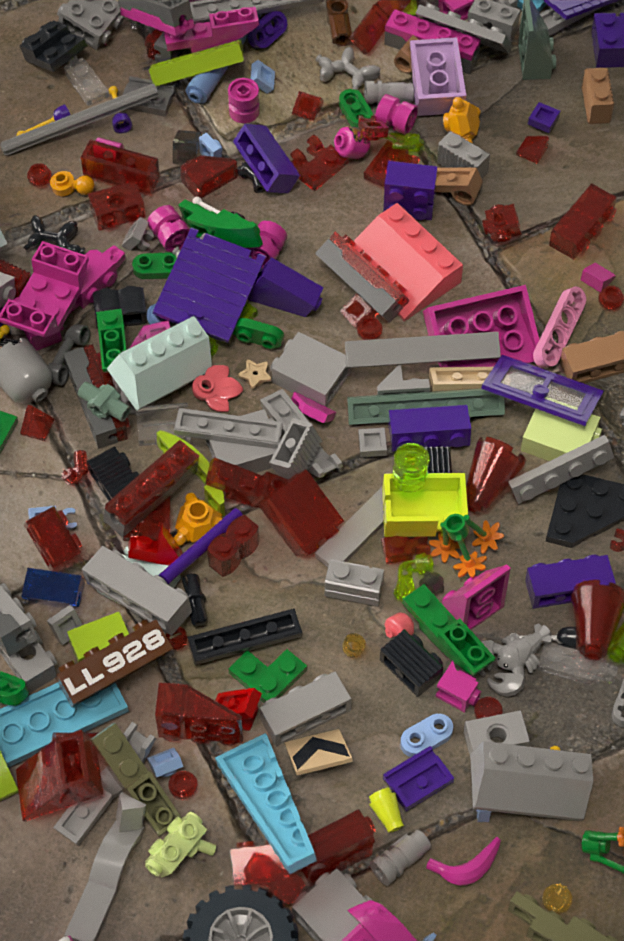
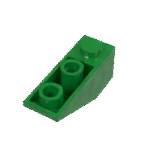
M122 309L96 312L103 372L108 371L107 368L120 353L127 350Z

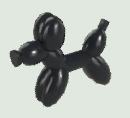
M32 216L31 226L33 234L29 237L28 243L23 247L26 251L30 247L40 245L43 240L57 242V246L85 255L86 250L79 245L70 244L69 242L78 231L76 221L65 223L59 232L45 231L44 222L39 216Z

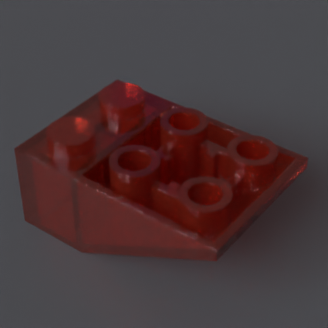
M159 683L155 710L159 738L171 742L186 739L199 744H204L208 741L220 742L227 746L236 745L237 743L243 744V722L241 715L187 684Z
M83 730L54 739L16 769L22 821L25 822L104 794L97 750L90 741L91 738Z

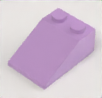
M457 37L411 40L410 53L415 105L418 106L417 116L448 113L450 107L453 106V99L456 97H461L466 101V90Z

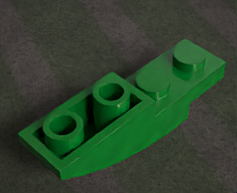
M186 199L178 204L185 223L190 226V229L192 227L199 230L197 235L199 239L202 234L207 233L244 248L260 247L263 244L260 229L253 221L249 222L238 214H233L225 209L216 214Z
M425 584L402 599V604L419 622V629L440 651L466 672L474 676L496 660L494 655L460 618L456 620Z

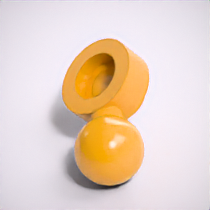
M60 171L50 179L51 188L57 196L70 195L74 190H77L82 195H88L93 192L95 187L91 177L85 175L74 180L73 175L67 171Z

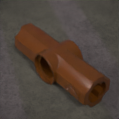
M325 0L327 22L330 25L332 42L338 45V47L346 46L353 40L348 14V2L346 0Z

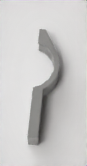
M283 389L260 400L261 407L265 409L270 418H273L274 421L283 422V435L293 418L309 422ZM320 446L317 448L318 451L315 452L313 460L310 461L311 464L308 465L309 469L307 471L321 478L325 473L335 468L339 469L343 465L335 453L329 456Z
M132 722L123 735L144 764L156 738L151 734L146 738L136 731L138 726ZM107 767L99 775L88 780L53 827L77 846L80 845L112 800L123 792Z
M117 821L114 822L98 849L88 883L64 934L65 937L71 936L73 941H97L117 895L118 884L124 865L133 847L140 842L145 831L144 826L139 830L119 832Z

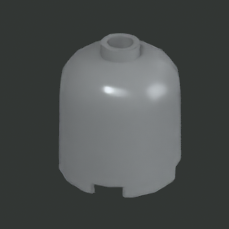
M20 338V343L15 345L11 342L0 348V387L16 403L28 404L43 400L47 396V391L52 383V373L48 365L28 339Z

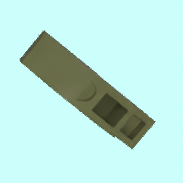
M112 723L90 739L105 761L104 764L125 794L146 804L144 819L158 836L167 831V827L176 817L182 818L151 771L146 769L116 723Z
M516 892L510 900L508 911L530 925L527 937L533 941H618L612 936H604L596 930V927L590 921L583 918L580 920L573 916L569 924H565L564 919L559 914L553 911L547 912L539 906L536 899L528 894L522 895Z

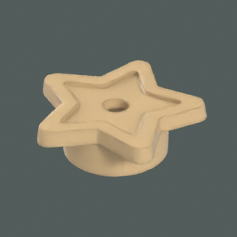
M247 360L246 369L240 372L238 377L245 379L252 389L261 386L264 382H270L271 377L266 372L268 362L256 364L251 360Z

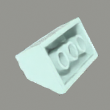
M193 316L120 353L108 366L107 370L136 411L193 382L196 377L205 375L207 369L212 366L209 336Z

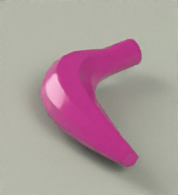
M495 837L476 857L467 863L448 866L430 858L426 869L440 874L445 880L457 886L473 884L481 879L491 867L501 840Z

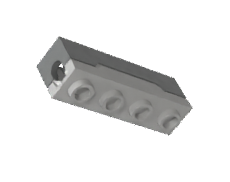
M5 583L0 584V646L10 657L28 646L29 643L31 644L38 640L34 631L37 624L29 612L24 614V608L16 597L12 599L8 587Z

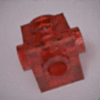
M498 204L485 211L486 219L482 220L485 234H490L493 242H506L511 237L522 235L514 204L506 206Z

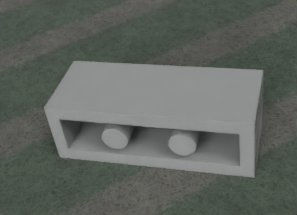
M336 671L329 675L322 674L306 686L294 687L285 696L267 700L260 707V719L274 745L277 747L351 711V697Z

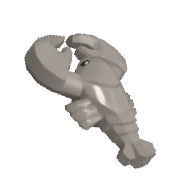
M539 623L534 625L535 633L523 636L522 638H519L516 633L503 638L502 642L506 643V645L497 644L492 640L482 641L493 655L498 654V666L512 671V673L494 674L496 679L502 680L501 683L494 682L490 678L487 679L491 689L498 695L505 697L513 696L524 688V666L527 667L529 673H532L537 668V665L540 664V660L534 654L542 643L551 644L553 641L552 633L545 625L541 626ZM493 663L486 667L489 671L492 669ZM484 669L478 673L481 676L486 675Z

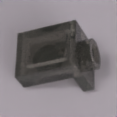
M177 131L173 140V164L196 166L199 137L202 136V132Z

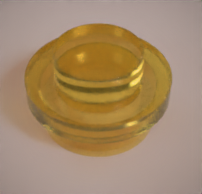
M552 884L544 890L542 902L548 911L561 914L570 908L572 894L564 885Z

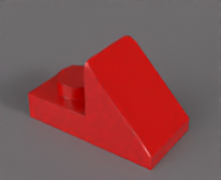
M163 523L161 524L157 541L146 536H130L128 558L169 566L182 555V550Z
M255 688L218 693L208 718L244 731H250L258 712V702L262 693Z

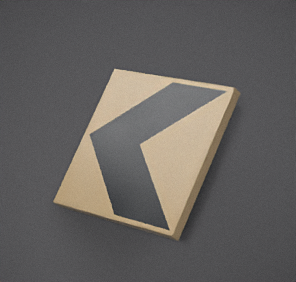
M340 729L284 742L296 775L353 762Z

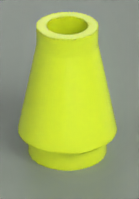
M390 787L381 789L369 796L371 801L369 806L386 827L388 833H393L404 827L396 793H392Z

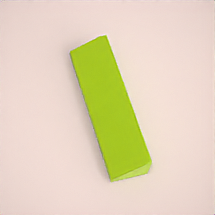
M236 40L152 64L149 69L152 82L155 86L240 63L244 60L242 41Z

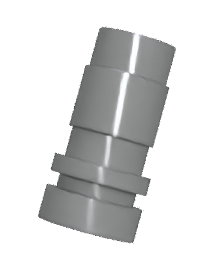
M365 81L364 99L368 105H374V102L378 105L385 94H389L399 98L400 103L404 101L413 102L414 86L413 83L404 82L382 83V81H377L374 83V81Z
M420 830L414 831L409 836L405 834L391 845L392 849L390 851L385 850L381 853V856H377L370 861L371 870L382 884L388 886L396 880V877L403 875L405 868L410 867L423 857V854L431 849V844Z

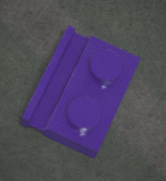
M431 745L383 774L384 782L389 785L392 793H396L397 800L406 812L454 783V777L439 756H436L433 752Z

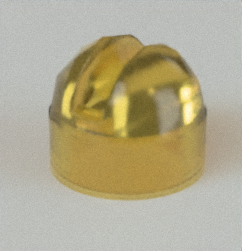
M356 633L348 634L342 644L344 654L350 658L360 656L366 647L365 639Z

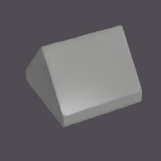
M121 793L116 812L118 831L124 832L141 829L143 827L146 804Z

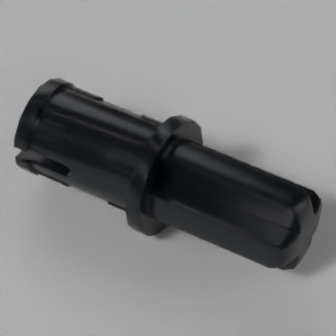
M195 573L187 574V579L184 576L182 583L185 592L189 596L192 609L190 613L191 622L194 626H204L207 621L204 605L206 597L202 594L199 576Z

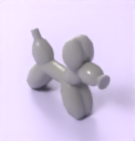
M347 47L342 54L341 60L334 62L327 57H322L321 54L316 57V62H319L321 66L320 80L322 82H328L333 77L334 72L345 70L353 76L352 85L355 90L361 87L363 82L377 79L380 76L381 69L376 65H368L360 69L352 65L354 60V50L352 47Z

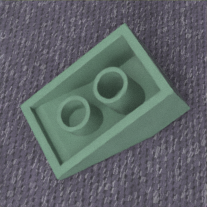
M523 0L518 39L522 79H551L552 69H556V55L551 53L554 48L553 37H549L548 27L532 0Z

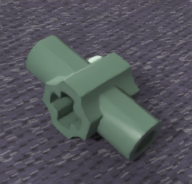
M85 381L78 390V397L87 401V408L100 419L111 415L123 422L130 413L131 407L120 401L121 395L114 387L108 384H102L100 388H97Z

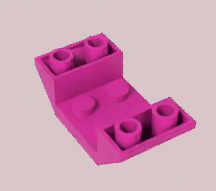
M42 241L31 259L33 267L32 276L17 301L8 299L0 313V322L42 337L59 333L81 294L89 256Z

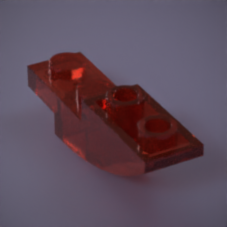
M215 457L209 463L205 484L226 492L225 498L273 511L296 514H309L311 512L313 488L268 471L260 475Z

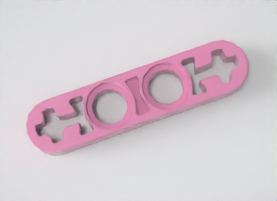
M572 287L564 290L533 353L535 364L539 368L546 369L558 363L562 348L566 347L586 304V295L580 287ZM562 312L567 315V324L562 320ZM553 331H555L558 335V343H556L553 340Z

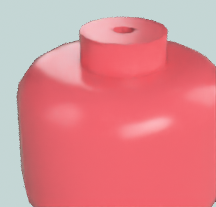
M399 612L385 621V633L389 638L397 636L404 629L410 635L414 633V623L405 613Z

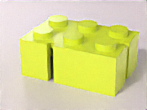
M465 473L384 474L382 485L384 537L436 536V532H441V536H443L440 524L451 514L468 515Z

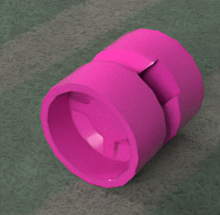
M238 78L232 81L228 87L230 117L234 121L243 124L256 120L260 112L257 83L249 78Z
M385 94L378 104L374 121L387 128L392 125L394 131L407 135L416 121L418 106L406 101L400 103L399 98Z
M164 205L157 208L147 220L149 222L148 227L158 237L159 242L166 251L173 252L176 247H179V250H181L190 231L189 227L173 206Z
M261 221L258 224L263 244L260 247L247 248L252 250L250 256L254 260H256L259 253L266 256L263 266L271 257L275 260L277 259L279 251L287 240L286 231L272 221Z

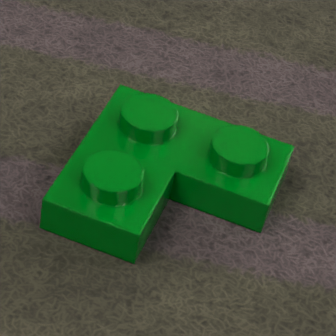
M288 649L268 667L252 653L246 651L228 668V673L246 689L255 688L261 692L260 701L263 703L271 698H280L307 671V665Z

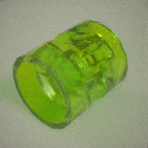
M407 443L400 446L395 452L392 481L403 492H416L423 488L426 483L430 456L423 446L417 443Z

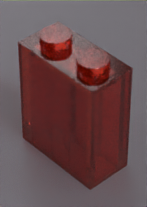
M307 469L297 472L258 503V506L295 556L304 553L308 556L320 547L318 542L324 537L326 539L333 537L339 532L338 526L344 522Z
M360 809L308 835L317 861L301 868V871L310 887L314 886L316 881L326 872L331 874L336 869L341 872L372 855L373 843H375L374 832L376 830L371 819L368 816L364 817Z

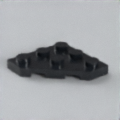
M584 474L560 484L545 542L573 548L581 544L582 540L592 535L595 537L612 528L614 524L624 520V484Z

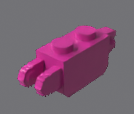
M113 245L103 253L98 250H89L85 254L89 256L81 294L70 313L78 306L84 309L89 303H93V292L114 284L117 278V269L126 259L124 251Z

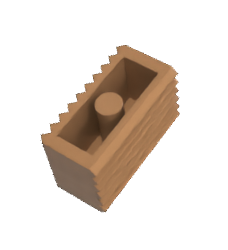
M608 69L584 70L582 91L588 123H610L614 108V98L611 91L612 87Z

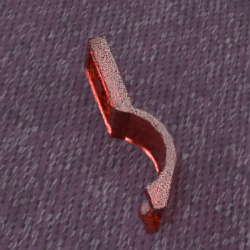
M379 0L370 8L349 37V40L364 55L370 53L385 32V25L393 11L398 10L402 12L412 0Z

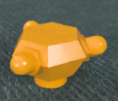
M456 97L453 99V106L450 107V111L443 116L444 128L447 132L452 131L473 144L472 139L478 132L481 111L478 107L463 100L461 97Z
M194 493L186 494V502L180 507L175 525L177 534L174 536L178 546H182L186 541H198L223 519L219 511L205 500L197 498Z

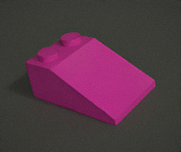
M506 564L484 571L478 576L475 575L474 578L470 577L463 587L457 591L452 590L443 597L442 604L456 620L460 618L470 630L474 629L504 607L511 568Z

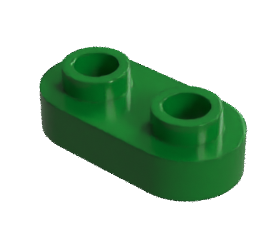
M355 89L342 91L339 95V107L350 126L364 130L368 129L373 123V112L363 95Z
M171 252L139 254L132 261L133 273L139 279H168L177 259L176 255Z
M240 318L233 332L239 341L262 345L267 349L279 348L285 337L284 332L278 327L247 318Z
M0 671V703L11 706L23 703L29 694L25 681Z

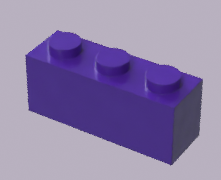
M244 124L233 143L267 192L289 193L300 177V174L267 126Z
M467 405L389 410L388 428L392 451H397V447L403 448L405 446H416L418 448L421 446H470L471 423Z
M596 554L589 555L584 559H563L558 563L535 564L527 568L525 578L532 609L613 596L616 585L608 555L599 556Z

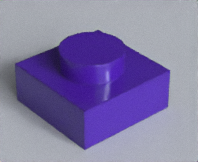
M538 102L528 119V125L550 133L560 117V110Z

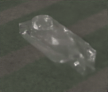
M75 55L65 63L66 77L88 106L109 97V91L87 61L83 58L78 59Z
M544 643L540 664L537 668L540 671L592 685V683L599 684L600 680L614 684L618 672L617 666L606 663L605 659L599 658V656L554 643Z

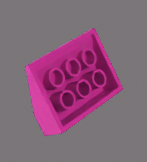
M526 285L428 307L423 311L428 336L498 332L500 357L503 354L525 363L535 362L533 353L539 342V336ZM499 358L438 363L440 367H494Z

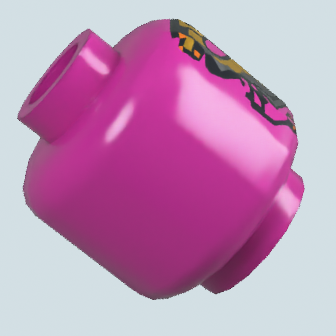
M344 126L337 132L334 139L335 150L341 157L360 159L370 149L369 136L362 128Z

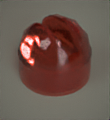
M179 626L173 635L181 634L170 639L171 635L166 633V637L173 650H180L187 643L188 636L183 627Z

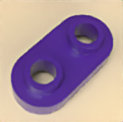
M280 11L267 13L259 20V25L248 33L250 45L255 49L268 47L286 31V16Z

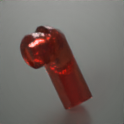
M84 450L75 451L73 453L75 466L67 468V471L63 470L62 480L68 485L77 484L88 474L87 453Z

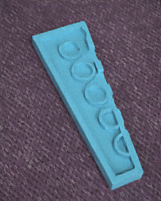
M266 733L215 757L217 766L289 874L317 861Z

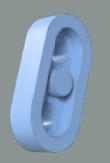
M433 714L406 729L401 736V750L408 757H412L430 745L434 750L448 742L453 733L451 719L444 714ZM442 724L444 728L439 730L434 725ZM413 737H417L420 740V742L413 743L410 741V739Z

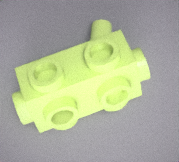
M188 812L185 817L180 818L178 816L169 824L166 829L169 832L163 840L159 838L148 850L151 855L145 861V867L149 872L163 878L170 875L186 855L191 858L197 851L210 856L214 854L216 845L201 839L207 829L202 825L203 822L198 815Z

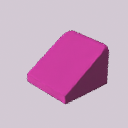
M595 262L582 271L581 281L602 293L616 275Z

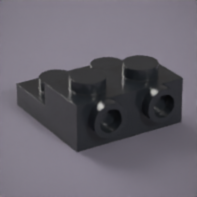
M54 20L42 25L37 33L24 38L22 44L19 45L27 62L52 72L88 46L85 38L70 33L67 25Z

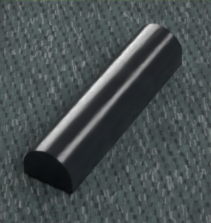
M295 608L192 635L187 637L193 663L198 665L302 637V630Z

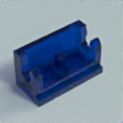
M27 567L21 597L28 600L36 599L79 607L85 582L81 575Z

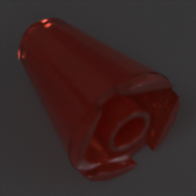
M482 437L479 438L466 483L467 507L469 511L479 514L480 511L486 512L508 487V482L514 479L524 468L527 460L523 454L520 453L516 456L512 453L514 447L498 439L486 437L485 441H483Z
M588 580L574 587L571 601L579 652L586 659L597 661L607 655L624 612V590L609 582V586L600 585V580Z

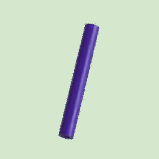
M234 508L158 576L162 577L167 584H170L244 518L241 511Z

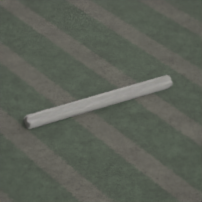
M154 84L147 85L2 141L0 147L3 154L7 156L159 96L158 90Z

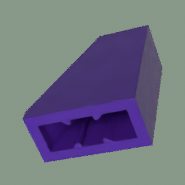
M271 257L261 268L248 300L306 317L312 310L316 311L319 308L323 299L320 297V294L324 287Z

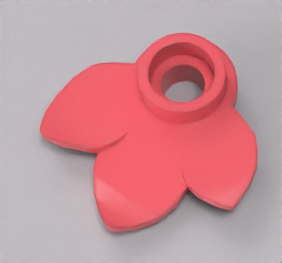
M225 365L209 367L205 375L196 377L192 383L194 396L199 400L206 401L212 410L218 412H228V399L240 395L243 392V387L237 380L228 377L229 367ZM202 384L206 385L209 389L203 388Z

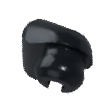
M243 162L237 168L238 175L242 178L249 176L252 179L254 192H264L265 188L248 163Z

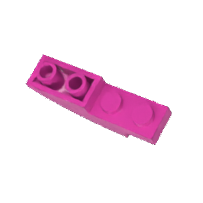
M256 6L209 14L210 22L194 24L195 27L187 30L186 34L182 36H173L164 32L167 51L191 48V52L194 53L240 39L259 25Z

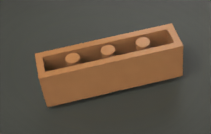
M619 331L614 335L602 338L595 337L590 341L579 344L572 343L562 348L560 364L565 376L581 383H587L624 373V331Z

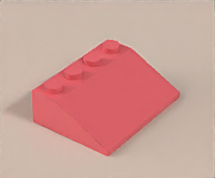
M398 203L379 214L348 247L352 250V253H355L354 257H359L358 261L363 260V264H367L366 269L371 268L370 272L375 271L374 276L379 275V279H383V283H387V285L392 287L390 296L403 307L397 315L404 322L460 284L462 280L463 264ZM357 258L353 260L351 265L356 262ZM363 266L358 273H360L365 268V266Z

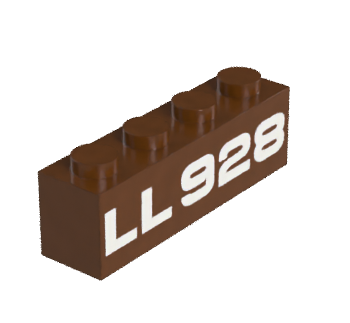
M145 619L132 627L134 632L127 636L120 633L108 640L109 646L101 650L98 646L83 654L85 659L75 664L71 660L58 668L60 673L56 675L55 679L71 707L170 653L173 648L156 619L150 623Z

